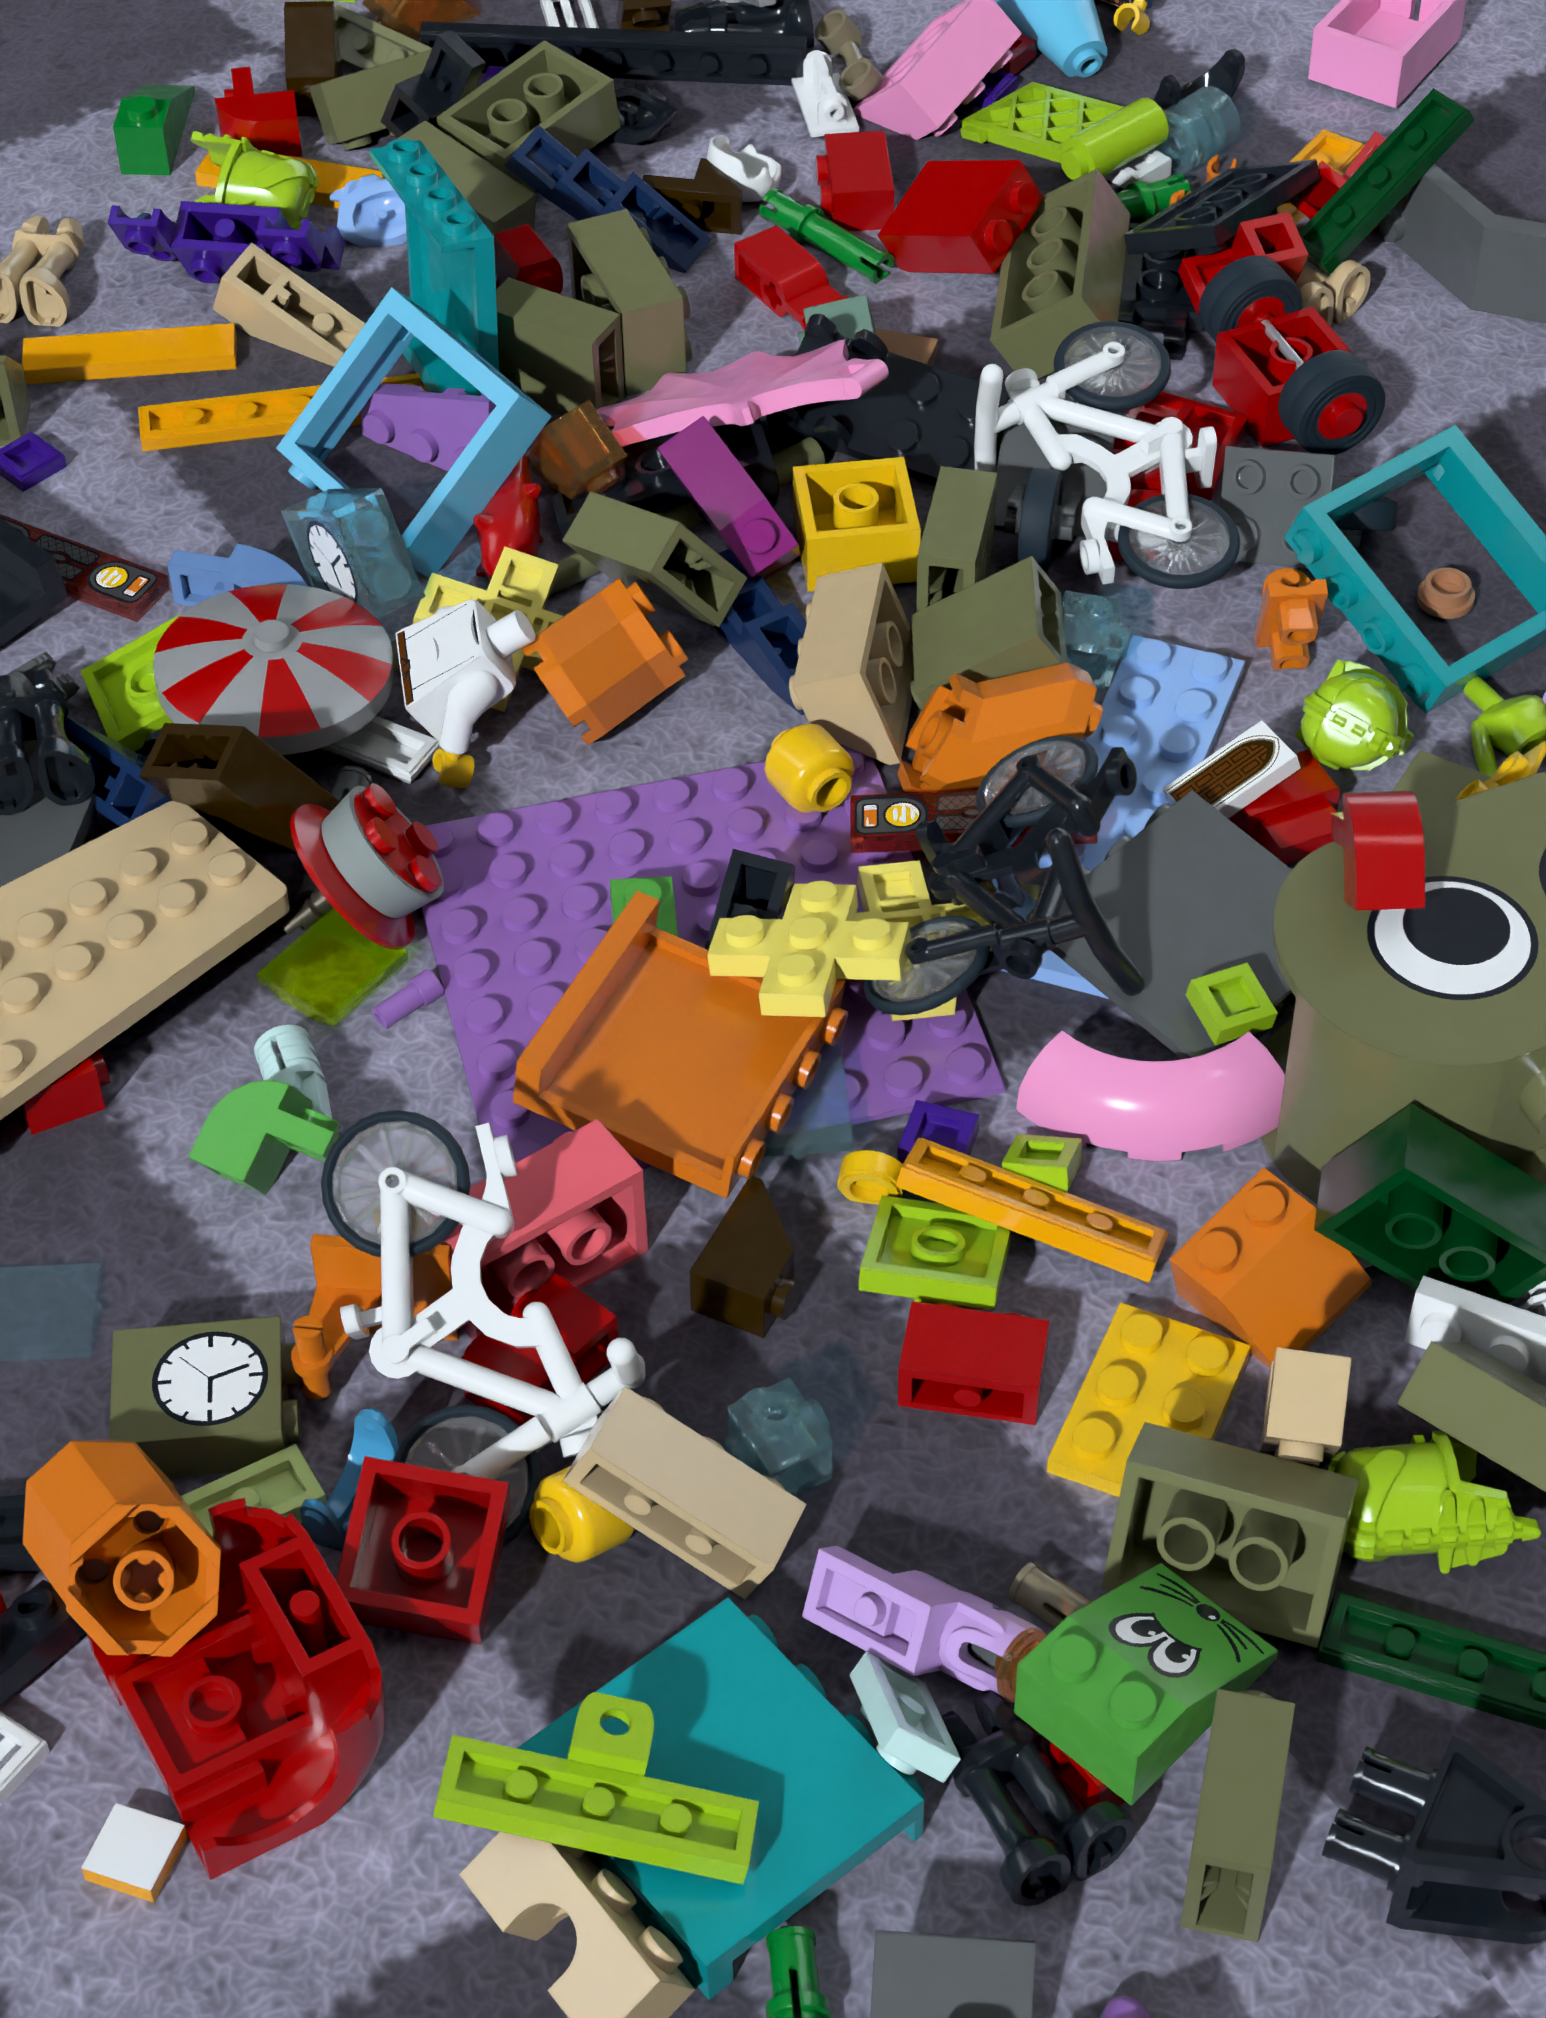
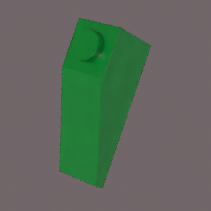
M145 85L121 99L113 125L121 174L171 175L195 93L194 85Z

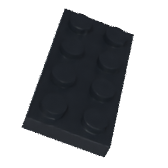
M1317 160L1227 169L1124 234L1128 255L1150 253L1151 259L1157 260L1172 257L1185 249H1194L1195 255L1199 256L1213 254L1225 249V241L1236 236L1240 222L1278 214L1277 207L1301 199L1303 197L1302 191L1320 180Z

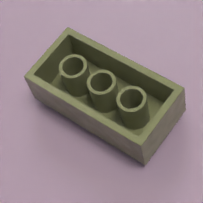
M1098 168L1043 195V201L1002 261L990 341L1013 371L1028 368L1036 372L1038 379L1043 376L1048 377L1055 373L1054 358L1061 342L1070 333L1085 325L1096 322H1118L1127 247L1124 234L1129 229L1130 213ZM1116 335L1097 336L1079 343L1069 352L1064 365L1067 366L1088 355L1092 356L1103 351L1104 345L1116 342Z

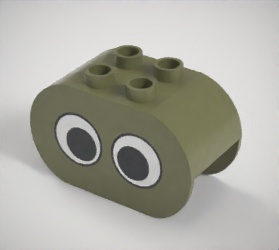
M1546 771L1420 812L1425 848V908L1361 911L1353 909L1344 902L1343 847L1335 841L1323 845L1308 854L1291 870L1283 882L1276 899L1272 937L1279 968L1287 985L1296 997L1293 1019L1278 1029L1265 1044V1047L1282 1068L1285 1079L1278 1128L1260 1137L1271 1160L1283 1176L1314 1203L1317 1204L1322 1166L1411 1103L1546 1185Z

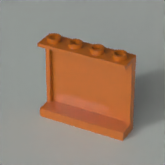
M636 891L518 1058L513 1103L573 1130H577L598 1119L630 1156L727 1199L741 1176L750 1180L757 1171L766 1149V1143L763 1141L769 1131L779 1134L785 1126L794 1104V1098L791 1096L795 1089L800 1087L806 1090L810 1086L821 1061L819 1051L824 1043L833 1047L838 1041L848 1017V1011L840 1008L846 981L842 979L836 980L826 1017L761 1015L759 991L764 977L710 976L707 957L709 950L657 928L656 922L660 900Z

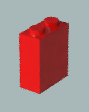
M1021 160L927 161L877 236L887 251L894 256L895 263L899 269L907 272L995 274L1044 197Z

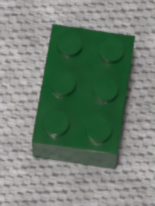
M1411 1103L1322 1166L1314 1230L1414 1290H1417L1423 1276L1509 1304L1546 1280V1185Z

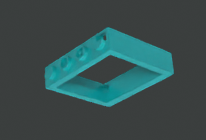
M1456 425L1304 506L1284 536L1286 542L1298 555L1296 559L1304 564L1316 579H1326L1330 602L1340 609L1355 627L1368 650L1377 655L1396 679L1402 692L1405 691L1415 705L1425 713L1462 693L1465 685L1473 678L1481 677L1484 680L1546 644V535ZM1424 473L1538 613L1449 666L1335 524L1336 521Z

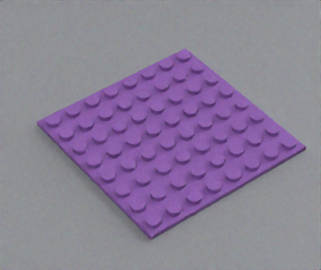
M842 746L851 755L854 764L851 790L840 805L826 812L800 813L795 810L768 782L764 771L765 761L425 826L433 834L439 846V850L434 856L443 876L444 889L440 897L422 906L421 909L479 1125L490 1123L494 1138L508 1135L515 1162L548 1146L560 1135L575 1131L513 1103L516 1066L522 1052L611 928L610 879L672 876L678 937L702 948H705L733 849L795 865L794 884L828 881L833 884L856 885L858 898L856 913L864 912L857 885L858 867L914 861L903 833L860 834L855 830L856 801L863 797L888 796L872 757L847 746ZM842 979L846 983L840 1008L848 1011L844 1029L833 1047L824 1043L820 1049L821 1061L810 1086L806 1090L800 1087L795 1089L791 1096L794 1098V1104L781 1132L776 1134L769 1131L763 1142L768 1143L911 1113L916 1100L945 1106L1005 1093V1085L967 991L965 990L956 996L955 1015L892 1021L890 1014L876 1009L867 1000L864 991V980ZM877 980L878 991L886 999L882 980ZM632 1157L642 1169L653 1167L646 1162Z

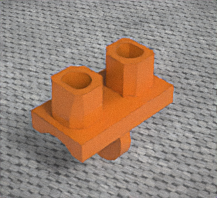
M1286 567L1276 569L1265 579L1261 596L1263 601L1254 638L1256 648L1270 647L1273 670L1308 668L1310 660L1308 645H1314L1328 596L1326 579H1315L1311 582L1303 572Z

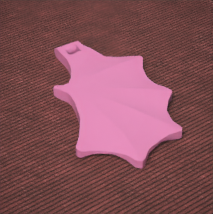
M838 340L794 357L773 356L760 351H754L712 372L690 374L666 373L649 393L625 402L604 406L595 411L601 427L614 426L604 436L608 447L616 449L636 442L681 432L703 415L712 427L728 424L746 426L754 423V421L762 416L797 406L825 401L858 399L888 377L889 371L887 365L879 359L865 360L853 358L848 360L849 352L845 340Z

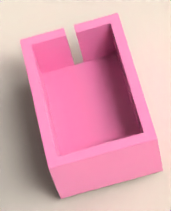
M1340 0L1314 27L1308 79L1397 108L1461 38L1466 0H1421L1418 21L1413 20L1416 0Z

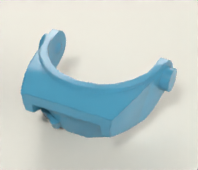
M363 1409L355 1417L354 1436L349 1457L342 1475L327 1502L324 1504L315 1499H305L300 1507L301 1519L305 1524L306 1531L317 1545L343 1551L350 1519L344 1525L343 1523L353 1508L364 1456L393 1461L399 1445L395 1429L387 1419V1416L378 1409Z

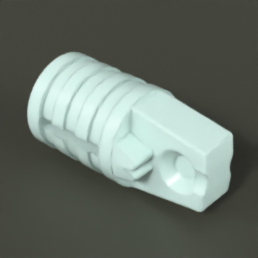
M281 1025L262 1034L255 1043L254 1055L263 1080L279 1081L291 1085L313 1101L310 1106L311 1110L332 1118L327 1083L309 1033L297 1025ZM276 1041L281 1054H276L273 1043Z

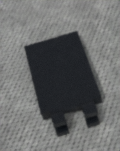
M1129 222L1128 232L1141 223ZM1126 247L1118 322L1133 324L1145 330L1163 332V345L1170 359L1182 360L1186 331L1203 332L1199 314L1196 313L1178 273L1183 258L1197 255H1195L1194 249H1185L1172 257L1154 260L1151 259L1150 253L1128 255ZM1116 336V342L1122 344L1125 348V354L1129 355L1132 339Z

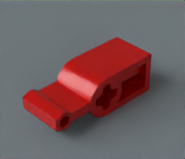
M777 225L734 243L735 279L779 317L790 314L801 324L803 330H805L806 326L804 308L849 298L846 295L842 296L828 284L826 273L820 262Z

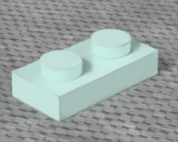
M865 1652L850 1673V1678L862 1703L860 1711L870 1722L879 1743L877 1745L879 1754L890 1765L905 1774L913 1775L916 1770H919L944 1783L961 1758L926 1683Z

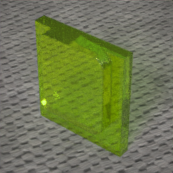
M333 908L257 973L258 982L271 989L278 999L317 1022H325L333 1027L408 960V953L403 948L400 950L388 949L369 940L352 927Z

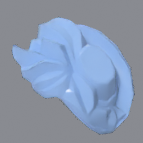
M375 174L366 175L359 178V180L349 181L344 188L336 190L330 195V201L340 203L335 227L339 229L344 240L359 247L391 246L403 244L407 241L405 204L387 179L380 178Z

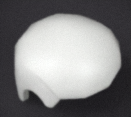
M726 135L710 139L707 160L742 190V203L760 201L768 191L773 188H779L782 168L773 158L758 154L752 144H748L740 152H733Z

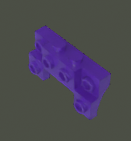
M181 201L177 221L174 222L161 209L153 208L152 215L150 213H142L137 218H130L123 212L120 206L112 205L108 219V225L125 249L136 254L148 255L160 261H173L176 257L188 275L203 283H217L251 242L288 269L294 266L305 272H318L321 268L340 270L346 243L337 227L329 226L325 231L320 232L308 219H302L300 230H292L280 209L273 207Z

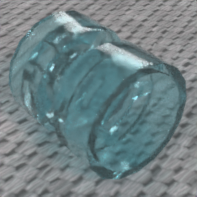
M1204 86L1180 100L1177 105H1172L1163 111L1169 125V135L1163 144L1154 149L1172 159L1171 171L1176 174H1185L1236 142L1240 135L1241 125L1238 111L1232 100L1223 91L1213 86Z

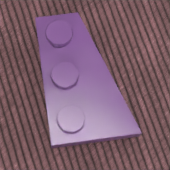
M380 383L360 411L362 435L370 438L375 443L385 444L411 455L420 462H427L449 471L496 405L484 394L481 396L466 395L465 390L459 388H448L443 393L426 392L421 386Z

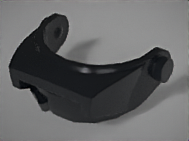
M1230 49L1207 72L1181 87L1175 76L1171 74L1165 76L1160 82L1154 101L1162 108L1167 122L1177 119L1185 125H1193L1219 114L1232 99L1243 78L1245 57L1237 49ZM1194 101H1197V102H1195V103H1193V104H1191V105L1185 106V105H1187V104H1189V103H1192V102H1194Z

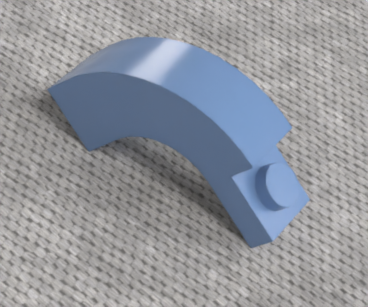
M236 544L229 558L175 550L167 564L174 602L180 605L195 606L215 595L249 586L267 584L307 586L299 573L282 559L264 550L242 544Z

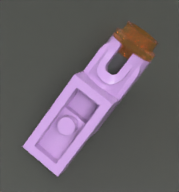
M839 1546L819 1548L802 1617L912 1676L942 1671L981 1691L991 1690L1014 1703L1017 1664L1047 1636L1046 1633L1034 1624L978 1596L961 1591L925 1572L912 1570L892 1574Z

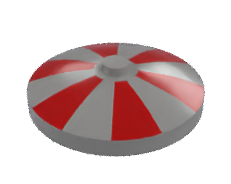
M291 584L243 587L215 595L196 604L181 614L166 629L157 644L153 661L157 697L164 712L173 723L244 726L280 755L322 748L336 743L363 728L385 705L391 693L394 676L393 652L390 639L383 626L369 611L356 602L336 593L319 588Z

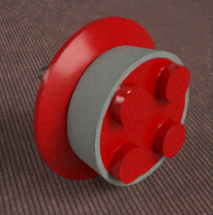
M374 783L368 787H354L332 811L318 805L304 804L291 815L290 831L295 849L303 866L318 889L310 897L304 899L280 918L281 926L289 935L301 925L309 928L323 917V913L327 914L334 908L352 927L380 946L400 950L409 945L415 936L412 912L440 897L444 889L443 876L434 856L439 850V846L433 834L422 823L417 821L411 823L395 806L388 793Z

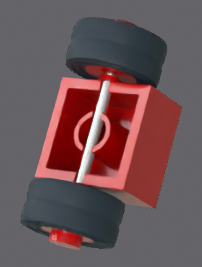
M1257 255L1233 261L1211 279L1201 296L1199 304V317L1202 326L1216 343L1212 386L1233 412L1248 416L1246 428L1263 448L1291 439H1296L1301 447L1310 453L1337 455L1353 448L1371 433L1382 416L1385 407V392L1381 382L1358 356L1354 355L1314 307L1302 309L1303 300L1298 286L1277 262L1265 256Z

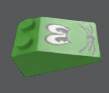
M1160 1563L1068 1615L1017 1664L1014 1713L1132 1806L1212 1725L1217 1690L1222 1689L1233 1692L1246 1690L1277 1659L1278 1650Z

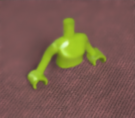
M1475 677L1465 685L1464 695L1482 711L1476 720L1472 721L1470 732L1478 772L1491 777L1494 776L1498 768L1493 747L1500 749L1509 757L1515 752H1520L1524 755L1546 740V705L1542 698L1536 695H1523L1504 700L1481 677Z

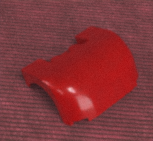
M245 1497L220 1503L208 1509L213 1529V1538L221 1547L218 1613L172 1657L150 1656L151 1654L107 1655L87 1634L91 1651L119 1705H123L164 1783L177 1809L181 1824L185 1825L188 1838L210 1880L325 1823L341 1808L366 1778L377 1756L385 1732V1690L381 1667L374 1647L308 1532L291 1513L284 1517L271 1509L246 1506Z

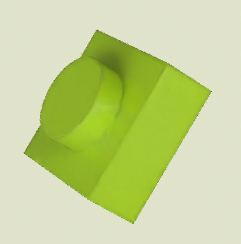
M1248 962L1191 979L1185 994L1215 1046L1238 1039L1247 1032L1254 1034L1272 1028L1278 1014Z
M1017 1134L1002 1161V1168L1056 1189L1069 1191L1082 1164V1139Z

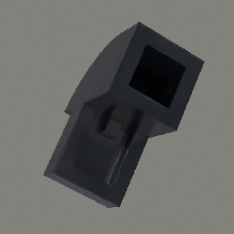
M452 30L439 34L423 72L395 84L380 122L397 138L423 121H427L438 129L436 117L477 89L475 86L486 62Z

